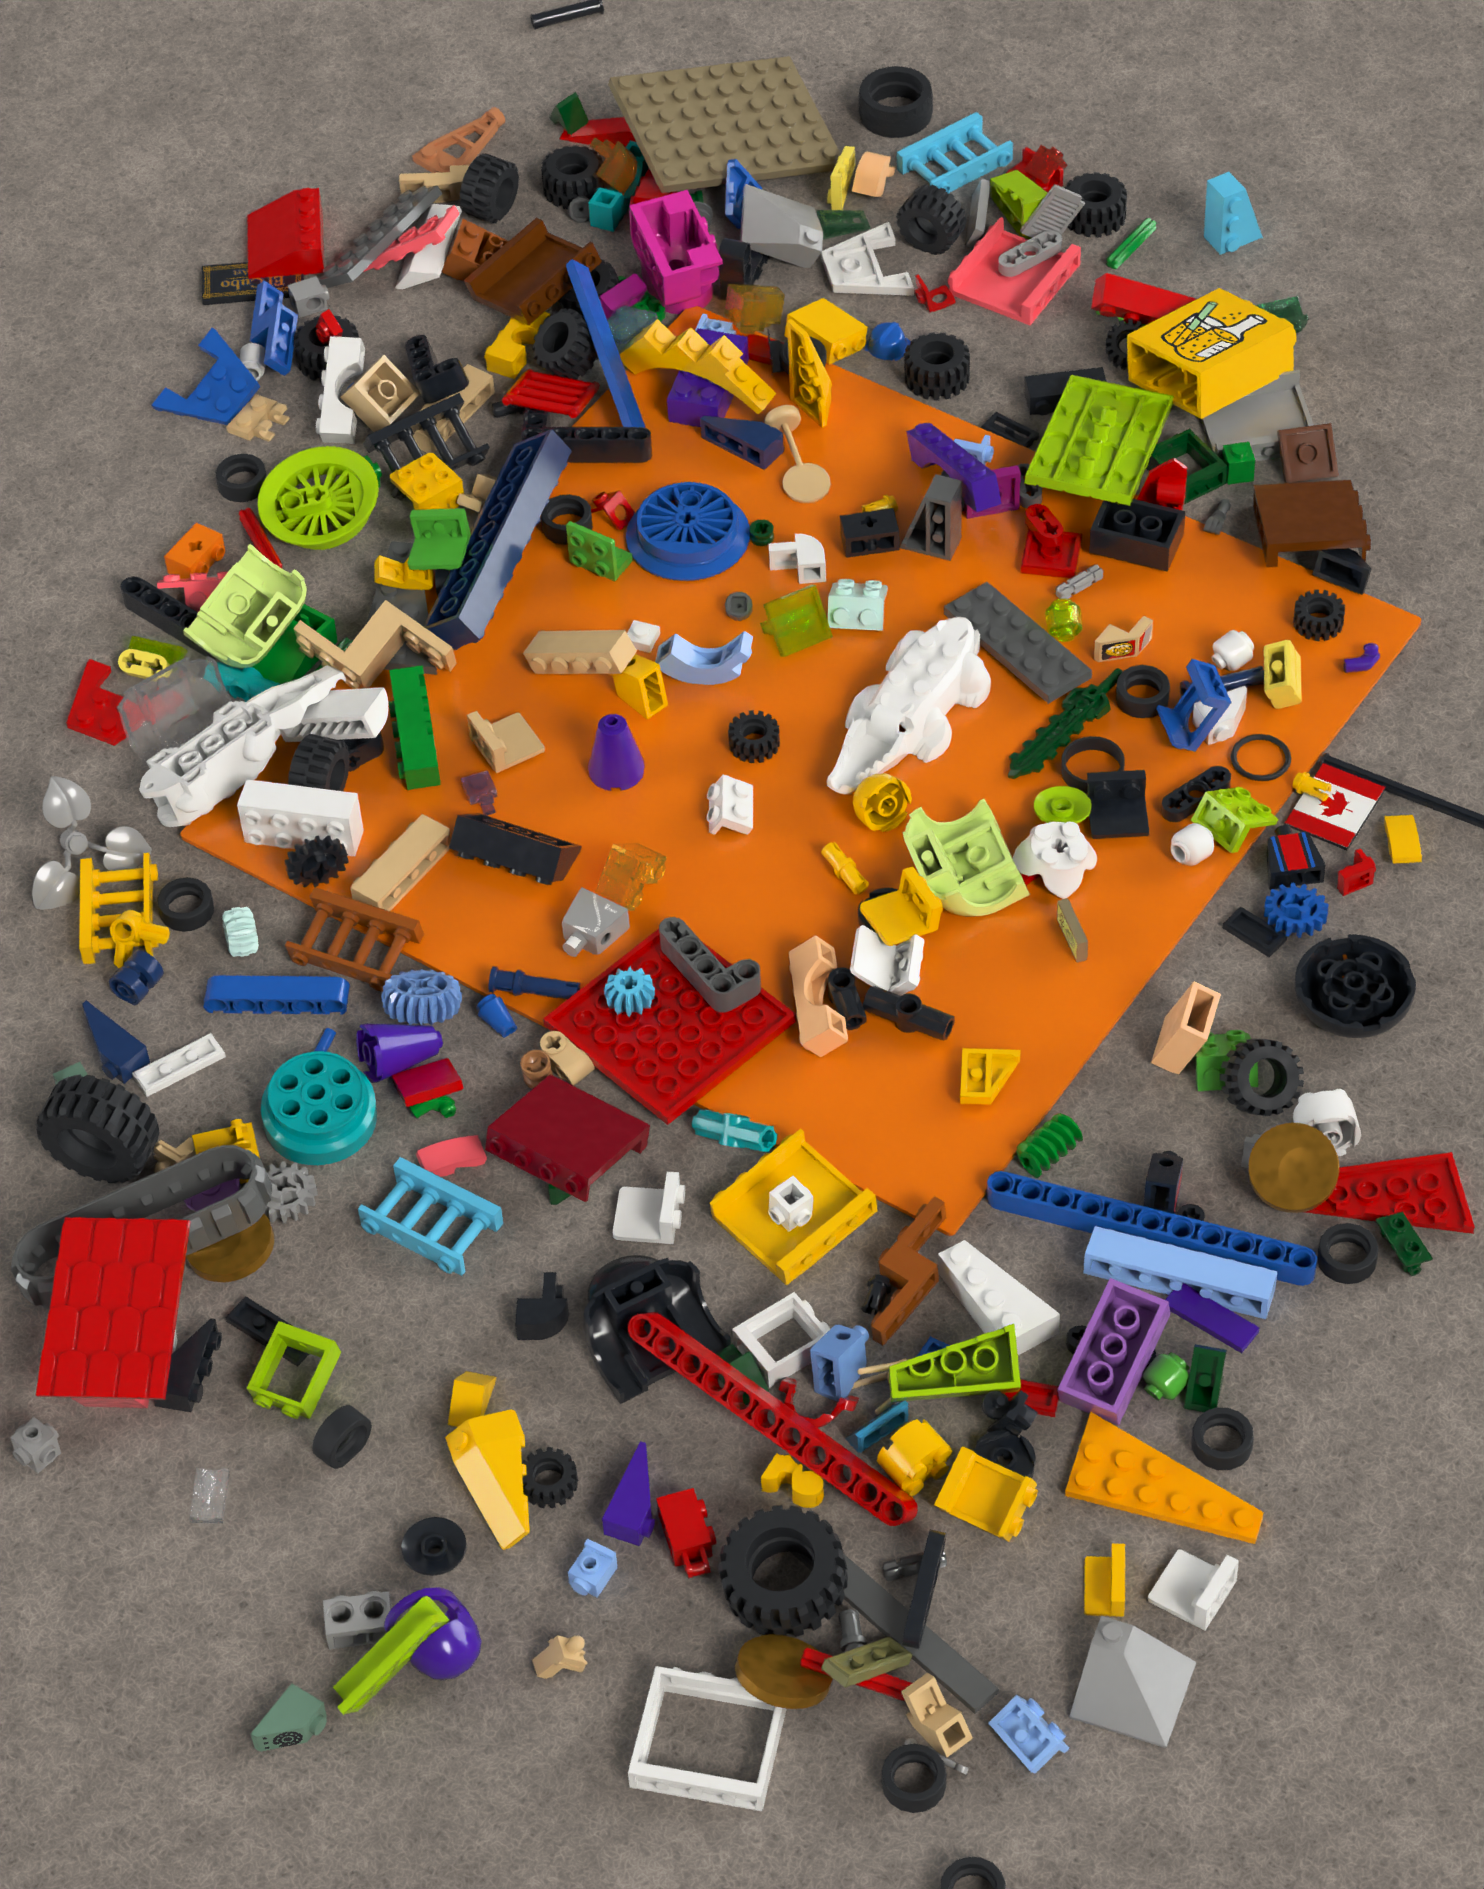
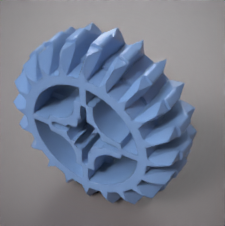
M411 969L410 972L402 971L399 975H392L390 979L385 981L383 992L381 993L385 1013L390 1018L398 1019L400 1023L408 1022L409 1025L413 1023L420 1025L427 1023L433 1025L434 1022L443 1023L445 1019H452L453 1015L458 1014L460 1002H462L459 981L455 980L451 975H445V972L437 973L433 969L430 971H424L423 969L414 971Z

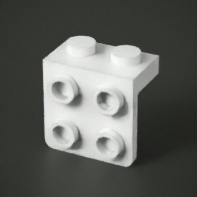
M862 925L856 929L850 971L854 976L872 987L876 986L900 996L914 990L920 981L919 973L923 959L924 939L915 934L909 940L897 946H887L877 933Z
M667 1172L664 1189L622 1187L619 1190L613 1226L614 1239L674 1244L675 1231L681 1227L682 1212L679 1210V1204H684L685 1185H680L679 1172Z

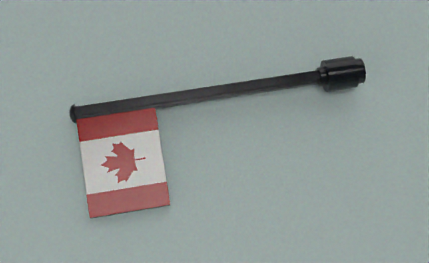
M1325 753L1320 758V769L1314 778L1331 784V792L1319 789V791L1329 794V797L1326 801H1321L1316 797L1303 793L1284 825H1289L1295 830L1309 833L1312 837L1347 851L1385 791L1484 829V815L1331 757L1329 753Z

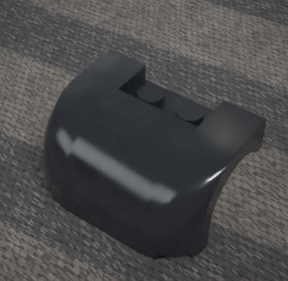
M669 1258L656 1261L601 1288L592 1295V1299L585 1307L583 1319L589 1351L600 1374L620 1404L648 1391L649 1385L677 1372L630 1337L628 1324L633 1316L657 1312L715 1354L731 1344L730 1336L717 1324L705 1302L700 1286V1271L691 1261L687 1263L681 1260H669ZM646 1320L644 1324L645 1332L649 1335L651 1331L650 1323ZM670 1338L669 1348L674 1352L675 1342ZM697 1356L694 1357L693 1363L699 1361Z

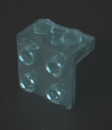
M629 306L617 309L616 313L607 321L618 352L638 333L658 319L657 313Z

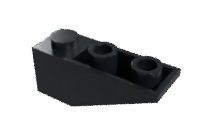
M210 1318L172 1354L165 1400H154L155 1407L191 1413L194 1404L200 1403L203 1396L202 1381L204 1376H210L213 1366L212 1353L214 1350H219L222 1341V1333L218 1332L215 1319Z

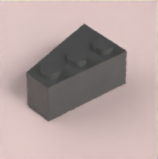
M937 474L934 476L900 548L951 561L961 541V480Z

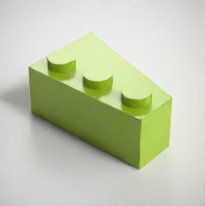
M1018 170L991 178L990 197L1017 234L1028 240L1032 237L1022 234L1020 230L1047 195V192Z

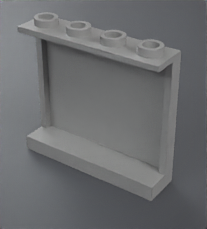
M1300 370L1283 372L1279 375L1280 378L1201 419L1210 448L1221 460L1223 445L1250 442L1255 462L1281 458L1277 431L1314 425L1299 385Z

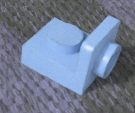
M985 435L981 444L959 439L954 440V442L984 465L987 462H991L994 453V447L990 446L991 436Z

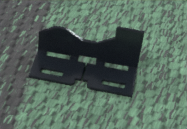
M767 329L772 373L785 372L780 365V350L783 343L779 340L770 341L769 329Z

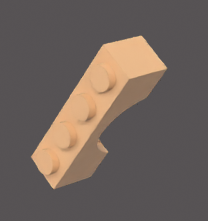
M815 935L789 951V970L792 974L800 1043L806 1050H810L819 1057H822L846 1043L848 1035L845 1017L829 1006L823 1005V995L828 984L829 974L837 968L835 949Z

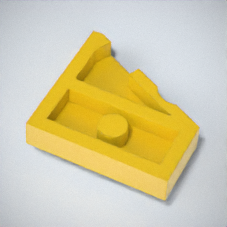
M962 1048L960 1104L991 1105L1020 1062L1021 1050Z

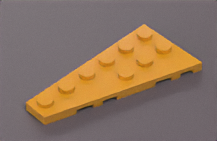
M1090 1412L1065 1490V1496L1256 1544L1263 1519V1511Z

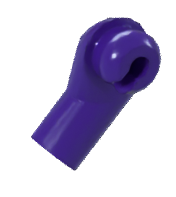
M1376 643L1365 644L1363 647L1364 653L1359 658L1344 659L1345 673L1370 670L1380 659L1379 646Z

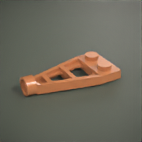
M492 107L482 117L428 143L412 156L413 162L432 173L450 172V166L470 165L495 135L498 128L505 123L504 114L498 108ZM473 132L481 135L475 143L464 137ZM454 144H458L466 149L462 156L457 159L443 150Z

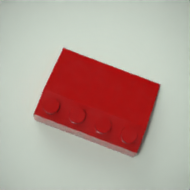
M319 188L293 190L247 215L248 279L324 273L323 210Z

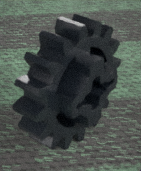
M319 835L313 840L304 839L305 844L302 846L296 844L294 846L296 851L288 852L289 859L285 860L289 879H293L295 885L302 882L303 887H307L310 883H313L314 887H318L319 883L323 882L328 884L329 878H338L337 872L345 871L344 864L349 863L344 844H341L338 838L332 840L329 835L323 840H320Z

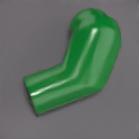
M449 1096L438 1097L410 1106L417 1119L431 1110L440 1112L444 1118H449L456 1113L455 1101Z

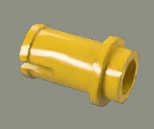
M884 495L881 500L863 505L862 511L870 512L894 508L895 512L898 510V505L893 495Z
M1299 772L1295 776L1292 785L1298 794L1304 792L1321 801H1326L1329 794L1319 791V789L1331 792L1332 787L1329 783L1310 777L1308 772Z

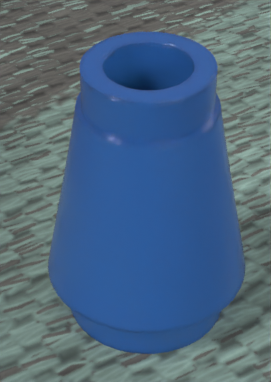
M490 994L477 1004L478 1016L496 1032L501 1034L503 1038L516 1031L517 1026L501 997Z

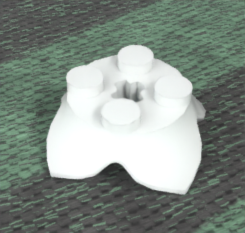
M1049 822L1031 829L1030 835L1016 848L1013 860L1021 874L1028 876L1040 874L1044 885L1050 892L1062 899H1066L1080 886L1084 871L1086 869L1092 870L1095 867L1097 855L1090 843L1080 832V828L1076 823Z

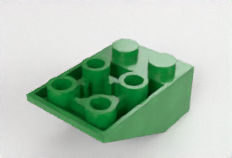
M303 604L299 613L267 655L252 667L258 670L263 678L279 684L302 678L320 659L316 656L310 658L299 649L300 645L296 641L297 637L293 628L301 620L335 645L338 639L334 619Z

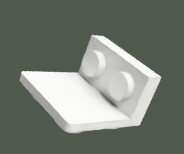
M1179 1549L1148 1595V1602L1205 1631L1237 1581L1239 1561L1226 1555L1221 1565L1215 1564L1213 1566Z

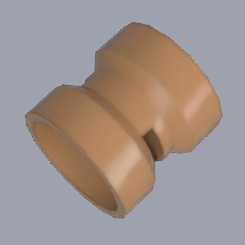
M531 1050L521 1058L520 1064L524 1082L529 1088L533 1089L547 1076L553 1075L550 1058L546 1052Z

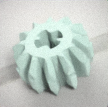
M235 907L224 911L222 920L229 953L233 957H244L256 953L259 944L255 920L251 910L248 907Z

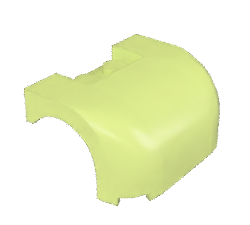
M251 544L248 545V551L242 559L232 566L202 605L196 619L189 628L185 627L183 630L186 637L221 662L236 668H250L267 655L301 610L307 593L305 580L297 570L294 569L292 573L283 570L262 555Z
M985 799L980 800L969 814L951 822H936L930 819L922 807L909 814L910 820L906 825L905 832H903L904 841L919 875L924 877L927 886L933 894L940 898L944 909L950 913L965 917L983 916L995 913L1030 895L1004 841L994 814Z

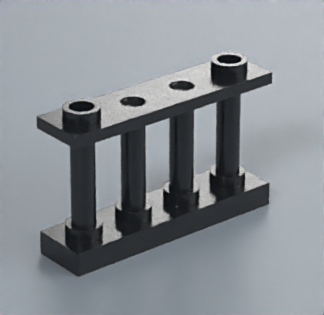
M460 393L367 435L363 443L368 453L374 450L381 452L392 473L401 468L390 448L392 442L398 439L401 442L404 441L414 460L423 456L413 437L414 432L420 429L428 432L442 460L452 471L468 463L475 466L486 459L485 455L490 449L488 443L477 448L463 424L459 414L464 400ZM443 418L450 420L467 453L456 458L452 456L436 427L437 421ZM395 486L391 494L393 498L400 495L406 498L407 496Z

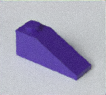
M642 1441L639 1442L602 1518L604 1535L637 1546L641 1545L644 1537L649 1538L655 1526V1519H652L646 1443Z

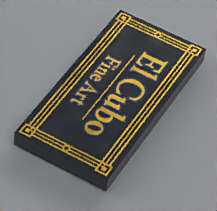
M248 262L202 266L203 305L255 301L257 285L262 281H266L283 292V298H290L288 285L303 281L304 274L248 279Z

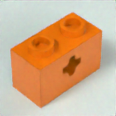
M195 523L164 556L167 573L170 575L178 574L180 579L190 578V574L194 573L208 574L209 568L216 561H220L224 557L223 535Z

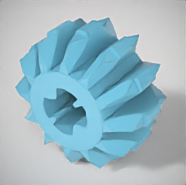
M629 966L627 971H622L618 968L616 975H609L607 984L604 987V995L606 996L607 1005L609 1008H614L617 1015L626 1012L628 1017H630L632 1012H637L641 1015L643 1008L651 1007L655 996V987H653L650 975H645L642 968L633 971L631 966Z

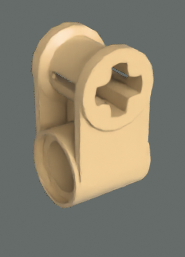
M550 1031L541 1038V1049L549 1055L551 1069L557 1073L561 1080L565 1079L575 1086L595 1069L589 1056L581 1049H578L561 1032Z

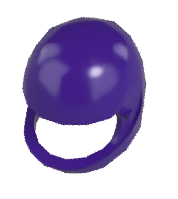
M435 1587L415 1591L393 1606L385 1618V1631L387 1633L394 1626L400 1614L415 1605L423 1596H428L432 1600L443 1603L448 1608L445 1615L450 1621L432 1633L419 1645L413 1653L410 1662L420 1673L433 1679L442 1681L454 1679L470 1669L480 1655L481 1638L477 1625L466 1607L450 1590Z

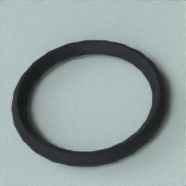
M1254 734L1241 739L1235 744L1231 752V762L1235 770L1242 776L1256 781H1269L1282 776L1288 770L1291 764V753L1284 742L1270 735ZM1267 740L1277 744L1283 750L1285 763L1279 771L1273 774L1254 775L1248 773L1239 765L1237 752L1247 742Z

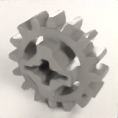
M282 1161L279 1168L270 1164V1171L267 1174L272 1184L271 1202H268L264 1214L266 1216L269 1214L270 1222L272 1223L277 1218H281L282 1223L285 1224L287 1217L291 1216L297 1221L298 1213L301 1212L307 1215L309 1213L308 1206H315L316 1204L314 1197L318 1196L314 1176L309 1175L308 1168L306 1167L299 1170L296 1162L291 1167H287L285 1161Z

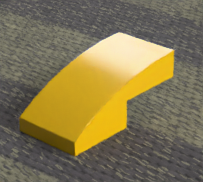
M379 555L374 561V582L394 588L429 590L433 587V569L411 570L408 567V559L401 563Z
M1384 816V826L1388 837V849L1392 863L1422 862L1420 841L1414 816Z

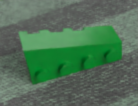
M423 665L389 670L394 701H388L391 718H397V721L391 722L393 736L400 739V741L394 742L397 759H403V762L397 763L400 779H406L407 790L441 785Z

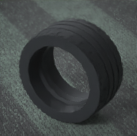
M891 66L875 70L863 79L859 90V115L862 124L872 133L888 138H903L919 133L930 123L933 112V93L931 83L923 73L908 67ZM890 97H903L914 101L911 104L899 107H890L878 103V101Z

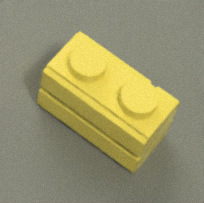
M1290 640L1265 645V694L1270 699L1274 708L1280 709L1300 704L1302 702L1300 655Z

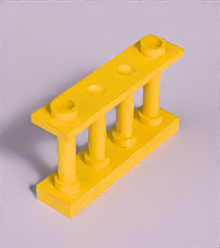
M143 853V868L100 872L99 869H94L92 858L80 859L79 949L83 964L95 963V953H100L101 950L116 948V942L112 940V937L99 938V936H95V931H100L101 927H111V924L121 914L99 916V913H96V909L101 908V905L144 901V912L138 913L145 918V922L153 924V881H158L157 864L151 863L149 853ZM143 879L144 890L103 894L96 891V887L101 886V883ZM141 939L133 947L145 946L146 953L153 956V948L159 947V943Z

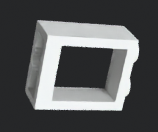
M793 1292L732 1329L733 1344L742 1355L747 1352L752 1354L768 1388L812 1363L810 1349L830 1328L824 1321L820 1322L814 1316V1311L806 1300L802 1301ZM794 1318L813 1341L775 1362L757 1339Z

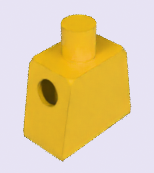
M635 654L621 674H609L614 679L619 698L646 719H649L668 705L661 669L658 663Z

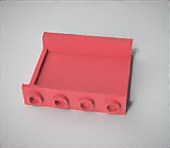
M1000 217L994 225L988 228L986 235L976 242L974 249L969 255L964 256L958 268L950 273L948 277L949 290L957 298L1031 325L1080 266L1081 247L1071 244L1065 253L1059 252L1016 276H1004L998 270L999 256L1028 239L1004 231V218ZM1028 251V252H1025L1024 254H1025V255H1028V256H1032V255H1035L1036 253H1035V252H1032V251Z

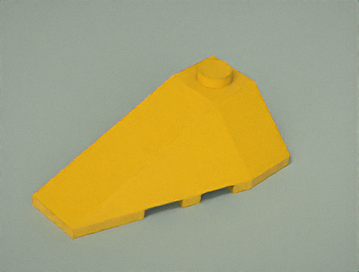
M790 319L787 321L790 399L823 428L827 426L832 382L808 333Z
M512 1409L467 1419L445 1437L457 1470L502 1550L511 1548L529 1534L528 1496L523 1494V1476H526L527 1473L526 1465L522 1464L521 1448L525 1447V1436L516 1411Z

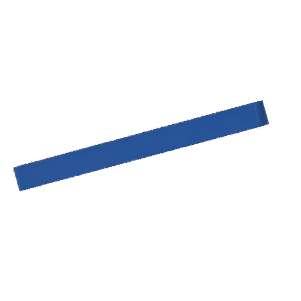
M994 1172L987 1180V1201L992 1208L1088 1233H1093L1095 1226L1112 1229L1117 1232L1144 1237L1149 1240L1172 1244L1177 1247L1204 1252L1209 1255L1232 1259L1257 1267H1264L1277 1271V1280L1295 1285H1308L1315 1278L1317 1256L1312 1249L1305 1246L1008 1172Z

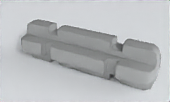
M1094 564L1087 569L1088 572L1084 570L1055 588L1056 596L1061 601H1065L1072 597L1071 594L1075 595L1091 586L1092 582L1096 583L1101 580L1104 573L1102 568Z

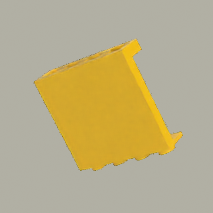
M801 1128L793 1135L786 1136L775 1150L764 1154L753 1168L748 1172L741 1173L731 1186L726 1190L719 1191L710 1202L712 1218L785 1285H788L878 1211L876 1195L868 1188L863 1192L859 1190L805 1141L804 1131ZM794 1176L813 1195V1212L811 1219L801 1227L796 1226L788 1232L781 1224L777 1225L768 1213L769 1192Z

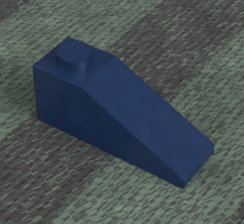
M702 416L700 418L701 438L763 470L784 452L783 432L763 422Z
M86 1000L82 1003L102 1062V1070L108 1078L112 1080L117 1078L125 1084L133 1077L132 1073L150 1063L147 1047Z

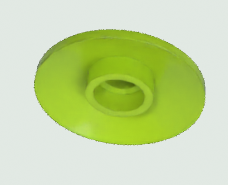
M1055 786L1045 789L1037 795L1034 800V811L1046 823L1074 822L1077 824L1089 816L1092 804L1088 795L1077 788Z

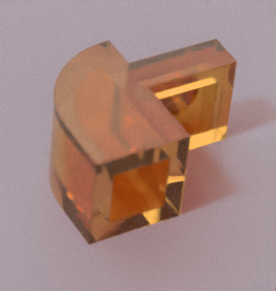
M594 138L589 146L606 158L596 172V175L624 195L637 173V161L634 154L619 141L614 145L607 139L601 142Z

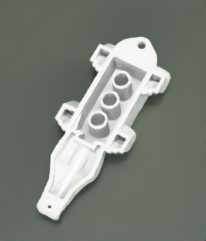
M327 665L297 680L273 686L246 702L230 701L214 712L213 724L179 748H164L147 760L146 763L150 770L142 777L139 791L144 798L154 799L158 807L157 817L160 822L167 827L190 825L196 818L209 813L220 801L231 797L238 788L245 784L246 779H256L277 748L275 742L281 735L280 729H289L297 726L302 721L306 708L309 705L315 704L329 695L330 689L336 687L338 680L346 681L344 673Z

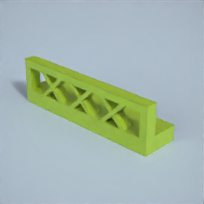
M423 1596L333 1686L335 1691L344 1700L337 1707L343 1715L357 1712L364 1707L411 1660L413 1653L419 1645L432 1633L450 1621L430 1597Z

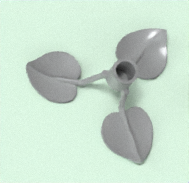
M57 776L50 777L48 788L43 798L42 811L47 822L55 827L65 828L72 823L71 827H68L60 836V844L65 849L63 853L65 856V867L63 868L59 862L51 860L44 863L38 869L32 886L34 907L40 910L53 909L66 905L77 898L80 891L79 879L74 873L68 872L71 867V854L79 855L87 847L105 852L103 865L109 871L136 868L143 863V853L151 854L152 848L141 833L128 826H119L112 829L105 838L106 847L87 841L86 836L76 830V820H83L89 816L91 811L90 798L79 785Z

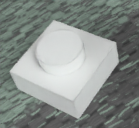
M634 620L627 634L636 650L651 653L660 635V626Z

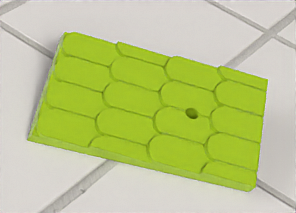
M1071 375L1027 470L1024 484L1039 485V487L1058 491L1064 490L1067 493L1086 497L1092 496L1091 498L1114 503L1118 502L1119 504L1130 506L1149 463L1150 456L1161 435L1162 428L1169 416L1174 396Z

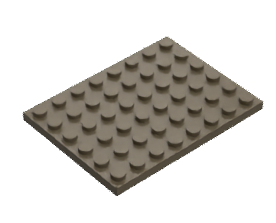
M790 56L610 77L608 85L661 193L726 185L727 162L732 159H737L755 181L833 171L837 164L838 156H841Z

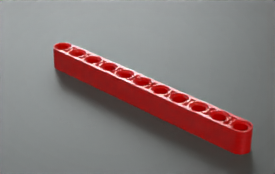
M657 1312L637 1314L631 1318L628 1324V1332L635 1342L889 1526H898L908 1523L916 1517L918 1505L911 1495ZM646 1320L650 1323L651 1331L649 1335L645 1332L644 1324ZM670 1338L675 1342L674 1352L669 1348ZM695 1356H697V1358L700 1361L699 1370H696V1368L693 1365V1359ZM719 1374L725 1379L724 1388H721L718 1384ZM744 1392L750 1397L748 1407L743 1402ZM769 1410L775 1415L773 1425L768 1420ZM794 1428L800 1433L799 1443L793 1438ZM819 1447H822L826 1453L824 1462L818 1456ZM845 1465L851 1470L850 1480H847L843 1474ZM870 1484L876 1487L877 1496L875 1499L869 1494ZM896 1502L899 1503L903 1509V1514L901 1518L898 1517L894 1511V1505Z

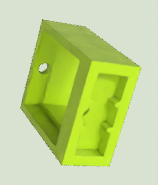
M278 1321L247 1386V1390L253 1397V1402L260 1407L270 1409L271 1406L281 1408V1412L288 1417L298 1419L299 1416L310 1419L341 1351L334 1340ZM287 1346L321 1358L301 1403L267 1391Z

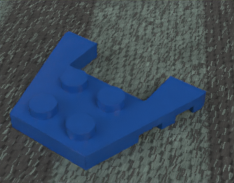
M211 328L198 346L201 351L217 359L215 364L187 399L165 387L152 404L155 410L228 425L260 388L258 381L214 328Z

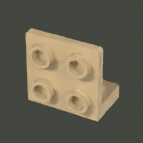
M478 711L467 715L470 738L495 773L501 772L545 751L543 743L518 712L493 724H490L488 719L483 720Z

